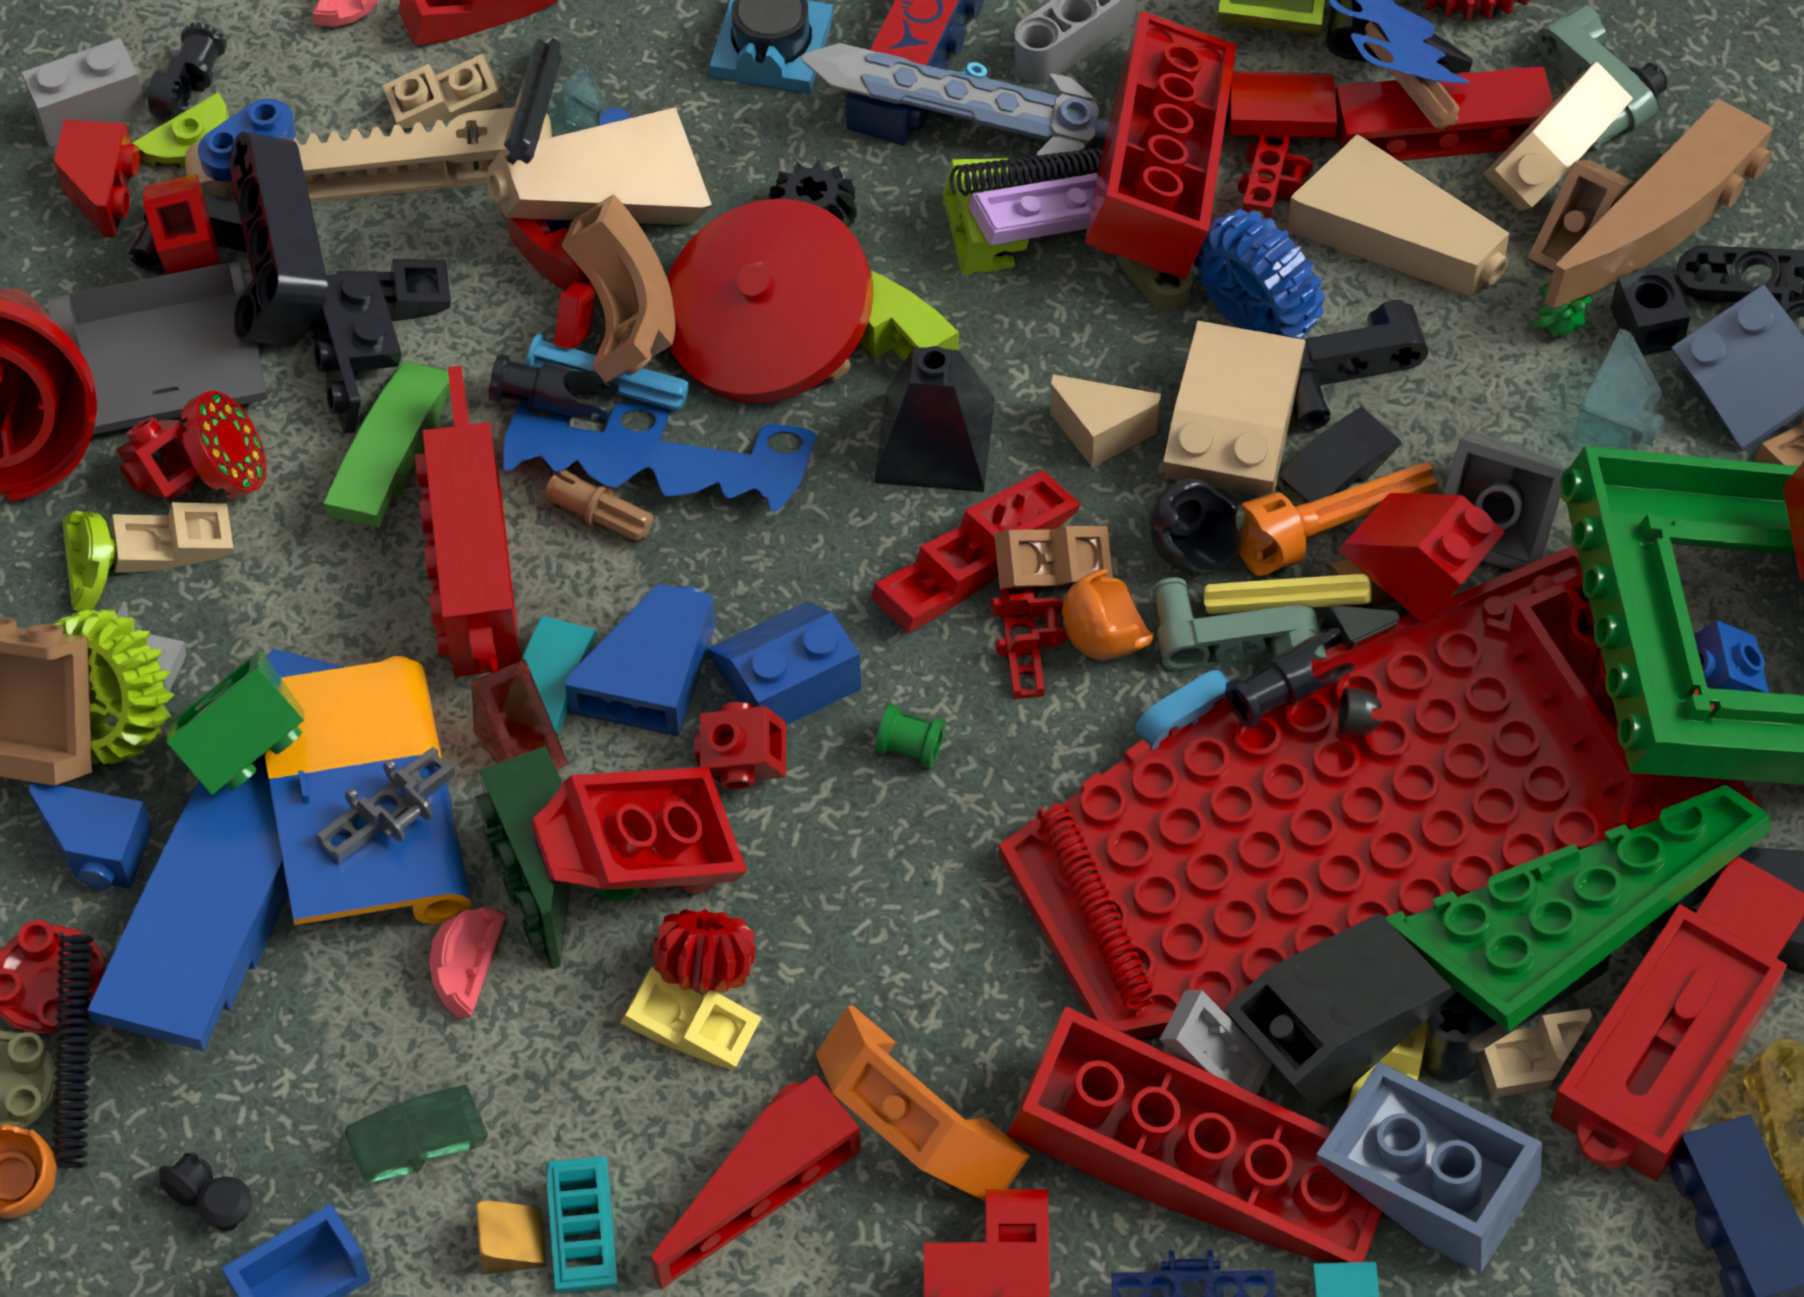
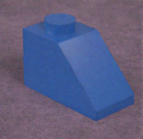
M31 782L29 792L38 816L74 877L78 878L85 885L96 889H109L111 885L131 889L153 830L144 802L61 785L54 786Z

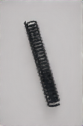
M1103 147L1072 152L1066 151L1064 153L1058 152L1057 154L1051 153L1050 155L1029 156L1028 158L1001 159L1000 161L993 160L992 162L986 161L985 163L956 165L950 173V189L953 194L956 193L954 186L956 171H958L957 187L963 196H967L969 193L972 195L976 192L1052 181L1051 174L1053 180H1058V176H1060V179H1064L1066 175L1067 178L1073 176V173L1075 177L1079 176L1080 172L1082 175H1087V171L1089 174H1094V170L1098 173L1100 165L1099 155H1102ZM999 167H1000V169H1001V178H1000V173H999V171H998ZM962 172L964 173V184H965L966 191H964L963 188H962V183H961Z
M60 932L58 937L61 940L58 942V946L61 949L57 952L60 957L57 961L60 966L57 973L60 977L56 980L60 985L56 989L60 994L56 998L59 1003L56 1010L59 1014L55 1017L59 1022L55 1028L59 1032L55 1035V1038L58 1040L55 1048L58 1051L54 1054L58 1059L54 1063L57 1068L54 1072V1075L57 1077L54 1085L57 1088L53 1092L57 1097L53 1103L57 1107L53 1110L56 1117L52 1120L56 1125L52 1131L56 1135L52 1138V1141L55 1143L52 1151L55 1153L54 1159L57 1165L68 1168H82L88 1164L86 1161L68 1162L58 1158H85L88 1155L85 1150L81 1149L86 1148L89 1144L79 1139H85L89 1136L86 1131H81L89 1126L86 1122L82 1121L86 1120L89 1115L81 1111H85L90 1107L87 1103H84L90 1097L86 1093L80 1092H86L90 1089L87 1084H84L90 1080V1077L84 1073L91 1069L87 1065L82 1064H87L91 1061L88 1056H85L91 1051L85 1046L91 1040L84 1036H88L91 1033V1030L86 1028L92 1023L87 1019L89 1013L88 1009H86L89 1008L91 1002L86 999L92 996V993L87 990L93 986L88 982L93 977L88 972L93 966L88 962L94 958L87 953L94 950L91 945H88L94 939L89 935H70L66 937ZM64 952H69V953H72V954L65 955V954H63V953H64ZM68 961L73 963L64 964L63 962ZM64 970L72 971L69 973H63ZM64 979L71 980L69 982H63ZM66 988L70 989V991L65 992L62 989ZM63 998H68V999H72V1000L64 1001V1000H62V999H63ZM67 1007L72 1009L63 1010L62 1008ZM66 1016L71 1018L62 1019L61 1017ZM65 1025V1026H69V1027H71V1028H66V1029H64V1028H61V1027ZM62 1035H68V1036H73V1037L63 1038V1037H61V1036H62ZM62 1044H66V1045H71V1046L62 1047L61 1045H62ZM61 1054H70V1056L63 1057ZM61 1063H68V1064H73V1065L62 1066V1065H60V1064H61ZM66 1072V1073H71V1074L61 1075L60 1073ZM63 1081H64V1082H69L70 1084H65V1085H63V1084H60V1082H63ZM61 1091H67V1092H75V1093L61 1094V1093H59V1092H61ZM65 1100V1101H70V1102L63 1104V1103H60L59 1101ZM60 1110H68V1111H72V1112L61 1113V1112H59V1111H60ZM65 1119V1120H72V1121L60 1122L59 1120ZM62 1128H63V1129H68V1130H71V1131L61 1132V1131H59V1129H62ZM65 1138L74 1140L60 1141L58 1139ZM63 1147V1148H69V1149H71V1150L61 1151V1150H58V1149Z

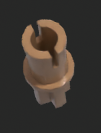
M565 469L557 472V476L553 474L547 485L545 493L547 501L579 514V516L585 518V523L591 527L601 524L632 540L643 541L648 536L654 519L651 513L613 496L614 493L611 487L605 485L598 487L590 484Z

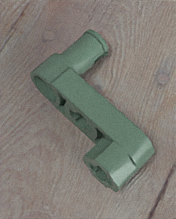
M1576 5L1538 30L1536 42L1542 56L1572 83L1597 61L1633 98L1587 150L1594 152L1622 131L1631 132L1654 117L1658 111V105L1652 91L1639 77L1601 45L1606 39V30L1601 23L1598 13L1588 5Z
M1177 577L1166 578L1152 586V597L1155 599L1160 622L1156 635L1163 665L1170 670H1190L1270 659L1320 632L1315 610L1308 606L1292 605L1193 619L1185 580ZM1323 644L1317 648L1311 661L1327 659Z

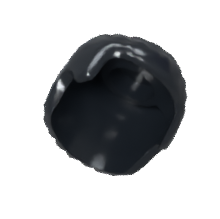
M1188 477L1177 481L1157 498L1150 511L1149 530L1152 543L1155 545L1160 556L1174 568L1199 576L1212 574L1214 571H1219L1229 565L1240 549L1241 539L1236 526L1238 510L1231 500L1199 478L1193 479Z

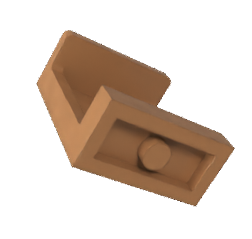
M0 618V777L56 786L92 773L87 637L63 634V627L60 625L42 624L20 628L17 627L15 619Z

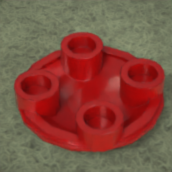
M42 920L30 921L20 928L18 935L13 937L0 950L1 1018L15 1029L33 1032L36 1035L59 1032L55 1028L59 1023L55 1018L59 1014L56 1010V1007L59 1005L56 998L60 995L56 991L60 986L56 981L60 977L57 973V970L60 968L57 963L60 959L57 952L61 949L58 946V942L61 940L58 934L62 932L66 937L70 935H85L81 931L61 925H50ZM94 941L88 944L94 950L87 953L94 958L88 962L93 966L88 971L93 976L88 981L93 985L87 990L92 993V996L86 999L90 1002L106 971L105 958ZM64 952L63 954L68 955L72 953ZM64 961L63 963L68 964L73 962ZM64 970V971H63V973L72 972V971H67V970ZM64 979V980H63V982H69V981H71V980H67V979ZM62 989L65 992L70 991V989ZM63 998L62 1000L67 1001L72 999ZM63 1007L62 1009L68 1010L72 1008ZM63 1016V1017H61V1018H62V1019H68V1018H71V1017ZM64 1025V1026H62L61 1028L66 1029V1028H71V1027Z

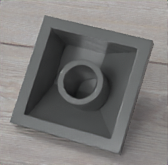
M1468 430L1459 439L1443 494L1463 495L1474 506L1481 508L1490 516L1492 521L1505 533L1482 561L1510 570H1516L1543 558L1561 499V477L1567 468L1524 446Z

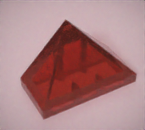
M520 659L471 682L474 734L496 764L546 746L556 770L569 764L525 659Z

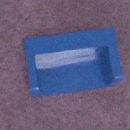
M332 1204L327 1205L222 1267L232 1297H344L371 1281L360 1247Z

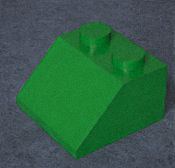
M259 649L169 723L166 742L212 795L223 786L231 792L256 772L257 768L252 763L269 749L275 755L279 754L303 733L298 725L304 721V710L269 660Z

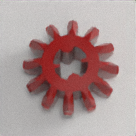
M706 908L698 912L684 909L680 914L672 913L664 916L663 923L658 928V935L654 938V970L661 974L663 981L668 984H679L683 991L696 989L703 994L707 990L724 993L729 988L741 987L745 985L746 977L750 974L751 964H754L756 945L753 944L754 932L747 927L744 920L729 918L726 912H709Z

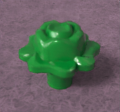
M1550 282L1538 288L1544 301ZM1591 295L1581 297L1556 308L1543 304L1535 320L1530 323L1531 328H1546L1551 337L1554 338L1559 334L1565 336L1570 332L1576 331L1578 327H1581L1586 322L1584 308L1592 302Z

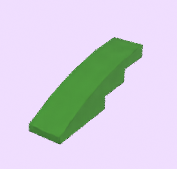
M404 361L381 392L352 442L323 503L326 516L372 527H380L393 494L401 496L415 462V454L425 453L423 430L435 429L450 394L448 371Z

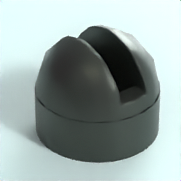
M1343 689L1338 707V729L1340 734L1361 736L1368 735L1377 729L1382 720L1371 718L1372 708L1382 709V704L1373 693L1362 689Z

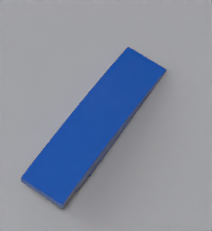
M273 648L267 657L280 677L345 668L344 666ZM264 754L252 763L257 768L256 772L231 792L223 786L212 795L200 780L197 783L143 890L87 1010L92 1022L204 1051L222 1009L231 1010L248 968L255 970L288 894Z

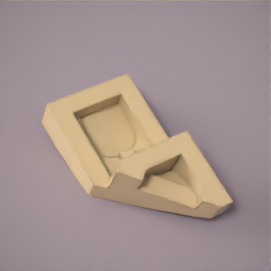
M1590 1008L1542 1015L1536 1027L1514 1030L1479 1052L1477 1057L1491 1099L1550 1087L1592 1018Z

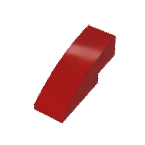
M400 0L398 11L413 44L420 45L462 38L521 19L559 0Z

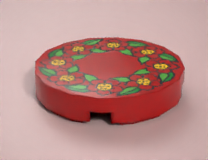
M216 390L204 392L188 400L181 413V421L186 419L188 430L182 433L183 445L192 466L202 480L215 491L223 488L227 491L225 497L231 499L244 497L260 489L266 479V457L258 432L242 407L228 395Z

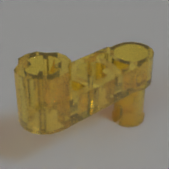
M1779 1039L1771 1042L1755 1055L1751 1066L1744 1072V1083L1748 1092L1758 1097L1771 1159L1796 1212L1804 1215V1136L1801 1139V1143L1795 1142L1796 1134L1788 1137L1783 1127L1784 1124L1792 1119L1793 1114L1799 1115L1798 1123L1804 1120V1045L1793 1039ZM1774 1062L1777 1063L1776 1070H1779L1781 1067L1785 1069L1788 1079L1784 1082L1781 1081L1782 1074L1776 1077L1772 1074L1770 1065Z

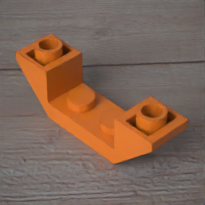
M847 1006L816 1052L817 1059L832 1094L922 1171L985 1201V1189H1008L1030 1155L987 1118L965 1120L888 1055L897 1043L856 1007Z

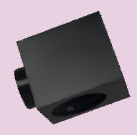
M1670 267L1652 270L1638 269L1630 274L1617 277L1611 310L1631 358L1673 350L1672 346L1686 337L1691 316Z

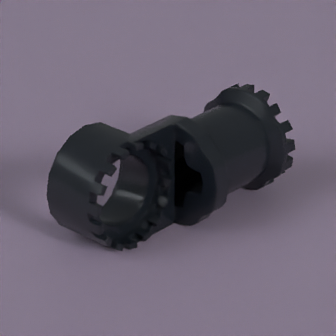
M190 23L189 26L182 30V46L178 56L173 57L169 61L166 70L158 69L152 76L148 92V108L152 115L175 118L180 113L187 111L182 108L183 106H189L187 102L191 98L192 90L202 92L211 86L213 82V73L211 71L216 58L223 55L227 47V41L223 39L224 35L222 33L215 35L217 31L215 28L209 30L210 25L207 24L203 28L201 23H197L196 26L194 23Z

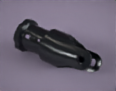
M500 354L494 362L491 373L489 400L500 402L504 398L533 404L536 411L601 424L608 421L609 412L600 405L580 401L574 395L585 392L614 395L619 390V384L616 380L612 379L607 382L610 386H607L598 374L544 363L542 367L512 362L508 355Z
M1330 628L1323 630L1266 661L1263 670L1243 681L1233 679L1226 683L1225 696L1227 702L1240 722L1249 729L1254 728L1261 723L1263 715L1283 704L1293 706L1354 669L1353 663H1343L1315 677L1313 675L1311 666L1312 656L1319 646L1338 636L1340 629Z

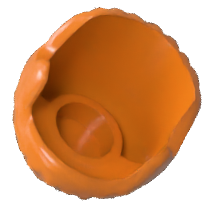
M1107 569L1097 570L1074 583L1067 592L1062 607L1064 628L1074 647L1088 657L1102 661L1118 659L1137 652L1149 645L1153 638V633L1145 626L1132 601L1126 584L1116 578L1103 577L1109 572Z

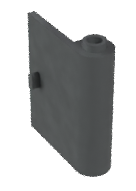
M240 260L47 298L50 317L79 348L90 367L95 381L98 411L92 435L133 427L151 417H155L157 421L181 417L182 409L188 400L213 390L228 395L238 405L268 399L257 342L239 340L234 332V311L240 296L253 280L251 269L242 270Z

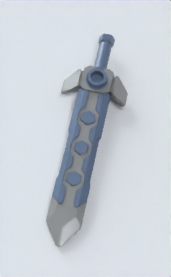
M842 43L813 50L802 55V61L830 87L895 104L903 103L972 120L977 124L1042 140H1049L1036 155L1086 150L1090 148L1093 139L1105 142L1109 121L1098 119L1099 108L1092 101L1093 96L1071 77L1051 73L1049 81L1054 92L1053 95L988 78L980 79L911 62L906 58Z

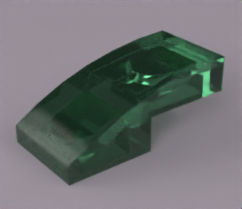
M467 1084L428 1093L387 1107L346 1126L344 1131L364 1183L416 1173L422 1170L426 1159L483 1146L488 1136Z

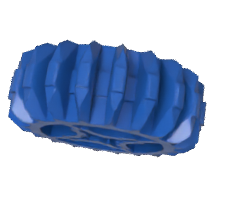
M1239 208L1233 213L1226 214L1223 218L1218 217L1210 224L1209 232L1194 261V266L1199 270L1196 276L1198 281L1205 285L1207 289L1205 297L1213 300L1217 306V312L1222 313L1238 328L1302 339L1311 331L1310 328L1317 323V319L1324 313L1322 303L1326 299L1323 292L1319 289V286L1322 284L1321 279L1311 270L1314 265L1313 262L1304 257L1301 252V246L1295 245L1289 239L1288 231L1281 232L1276 228L1274 220L1271 218L1263 220L1260 214L1254 210L1247 213Z

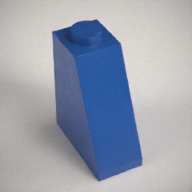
M657 584L568 675L565 689L569 714L679 736L716 625L713 595L703 593L691 586L673 587Z

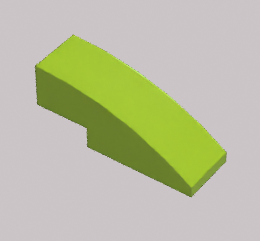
M871 271L874 291L873 305L869 322L860 343L874 359L891 349L904 362L914 347L927 348L938 346L944 349L959 350V332L939 312L911 291L883 275Z

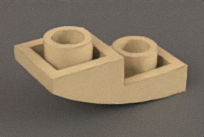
M483 53L437 75L430 64H427L382 85L396 123L400 124L401 128H413L415 123L421 122L423 127L435 125L437 120H442V122L449 121L464 113L484 111L504 103L491 68Z

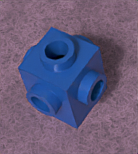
M1715 620L1694 634L1707 688L1769 693L1764 673L1765 662L1759 650L1756 636L1718 620Z

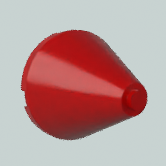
M15 288L0 289V495L8 494V502L29 498L50 489L66 478L77 467L90 444L98 411L95 381L90 367L79 348L32 296Z

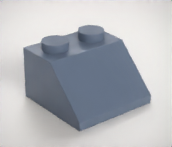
M1762 285L1672 346L1685 376L1743 452L1804 412V337L1765 285Z

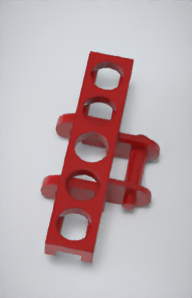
M1260 136L1259 143L1252 144L1247 148L1246 160L1249 163H1253L1251 174L1243 175L1238 182V191L1245 194L1242 210L1247 213L1250 210L1264 212V218H1271L1274 204L1277 202L1278 197L1291 199V196L1305 184L1302 182V177H1306L1311 173L1312 163L1306 157L1287 153L1291 136ZM1268 139H1279L1282 141V144L1278 147L1267 145ZM1261 174H1267L1272 177L1261 176ZM1281 174L1290 175L1291 177L1281 176ZM1253 197H1254L1255 199L1266 200V201L1259 202V201L1254 200Z
M999 585L1000 598L991 600L990 609L992 614L1003 617L1006 639H998L995 643L997 654L1008 657L1013 699L1043 697L1045 688L1039 649L1040 647H1057L1067 641V632L1065 629L1059 628L1057 615L1062 612L1063 601L1051 597L1034 599V593H1032L1031 588H1023V592L1020 594H1010L1008 589H1000ZM1017 615H1025L1024 617H1021V618H1014V617H1012V616H1017ZM1045 617L1047 628L1036 629L1035 618ZM1018 626H1024L1031 631V634H1019L1013 638L1010 636L1011 630ZM1032 655L1033 662L1026 666L1019 665L1017 663V656ZM1023 674L1035 676L1036 686L1029 690L1022 689L1019 676Z

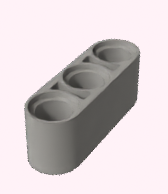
M1051 0L1024 18L1016 26L1014 32V68L1016 74L1024 81L1034 84L1049 81L1051 73L1061 74L1129 28L1136 18L1137 0Z

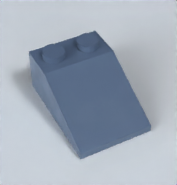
M1378 1062L1316 1156L1319 1163L1424 1245L1481 1274L1541 1180L1542 1142Z

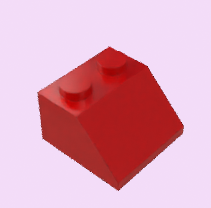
M1389 493L1338 551L1425 625L1463 584L1505 532L1492 521L1484 510L1474 506L1463 495Z

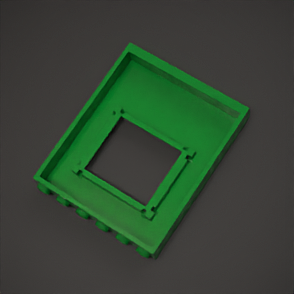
M1584 446L1570 467L1563 472L1560 481V495L1568 508L1572 525L1571 541L1573 547L1578 551L1583 572V593L1590 602L1595 623L1594 640L1601 649L1606 670V691L1613 700L1618 721L1617 738L1619 745L1625 751L1629 773L1804 785V695L1707 688L1671 545L1795 555L1782 487L1799 466ZM1696 689H1698L1699 695L1693 694ZM1710 704H1717L1713 708V710H1711Z

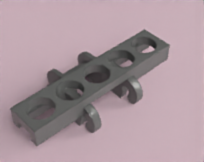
M435 747L430 748L404 769L400 768L398 771L395 770V763L389 759L383 764V770L391 783L369 800L364 796L358 800V793L354 788L345 792V798L351 809L317 834V843L339 864L381 831L388 838L391 836L396 841L401 842L405 839L403 831L405 827L420 816L425 820H430L433 817L430 808L432 803L426 797L455 776V766L450 762L446 763L438 756V750ZM426 766H436L439 768L438 771L426 780L420 776V771ZM398 789L404 794V797L398 793ZM389 799L394 801L398 807L394 813L389 814L380 805L376 806V804L381 800ZM361 817L367 825L358 831L354 828L353 822ZM344 833L351 836L336 848L330 843L331 838L336 834Z

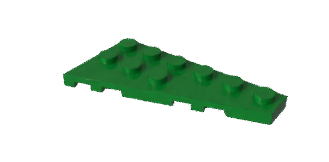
M1724 785L1662 809L1660 819L1632 830H1629L1625 824L1606 831L1605 840L1579 850L1575 844L1490 876L1488 886L1457 897L1452 891L1432 899L1433 907L1408 917H1405L1404 913L1400 911L1385 917V919L1452 988L1509 1032L1771 831L1770 815L1728 785Z

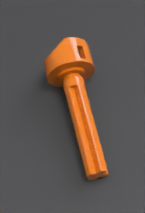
M1429 462L1420 463L1311 503H1304L1295 507L1286 496L1279 492H1272L1244 502L1241 505L1245 510V516L1240 537L1241 546L1238 554L1247 569L1256 576L1268 575L1298 564L1304 560L1306 538L1371 514L1389 493L1426 494L1437 490L1438 481L1432 476L1433 467ZM1274 553L1273 555L1263 560V557Z

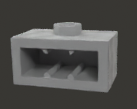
M121 38L21 72L33 112L49 148L58 145L64 120L121 123L148 113L138 74Z

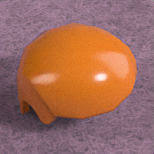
M12 1125L0 1126V1218L17 1219L41 1208L54 1190L57 1165L50 1146L33 1129L28 1130Z

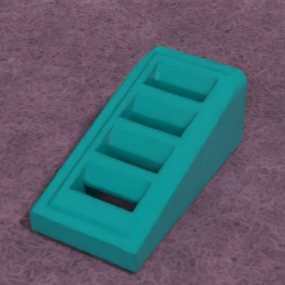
M596 1156L547 1162V1191L556 1294L618 1288L611 1180L607 1158ZM599 1208V1213L564 1217L563 1210ZM601 1233V1239L565 1242V1236ZM603 1257V1265L567 1268V1259Z

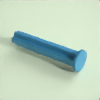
M537 334L534 337L528 351L527 365L542 367L544 363L597 374L592 368L597 355L576 349L571 350L554 346V343L547 342L545 335ZM644 368L633 375L628 376L622 373L613 378L619 384L617 395L675 411L682 408L688 396V382L684 379Z

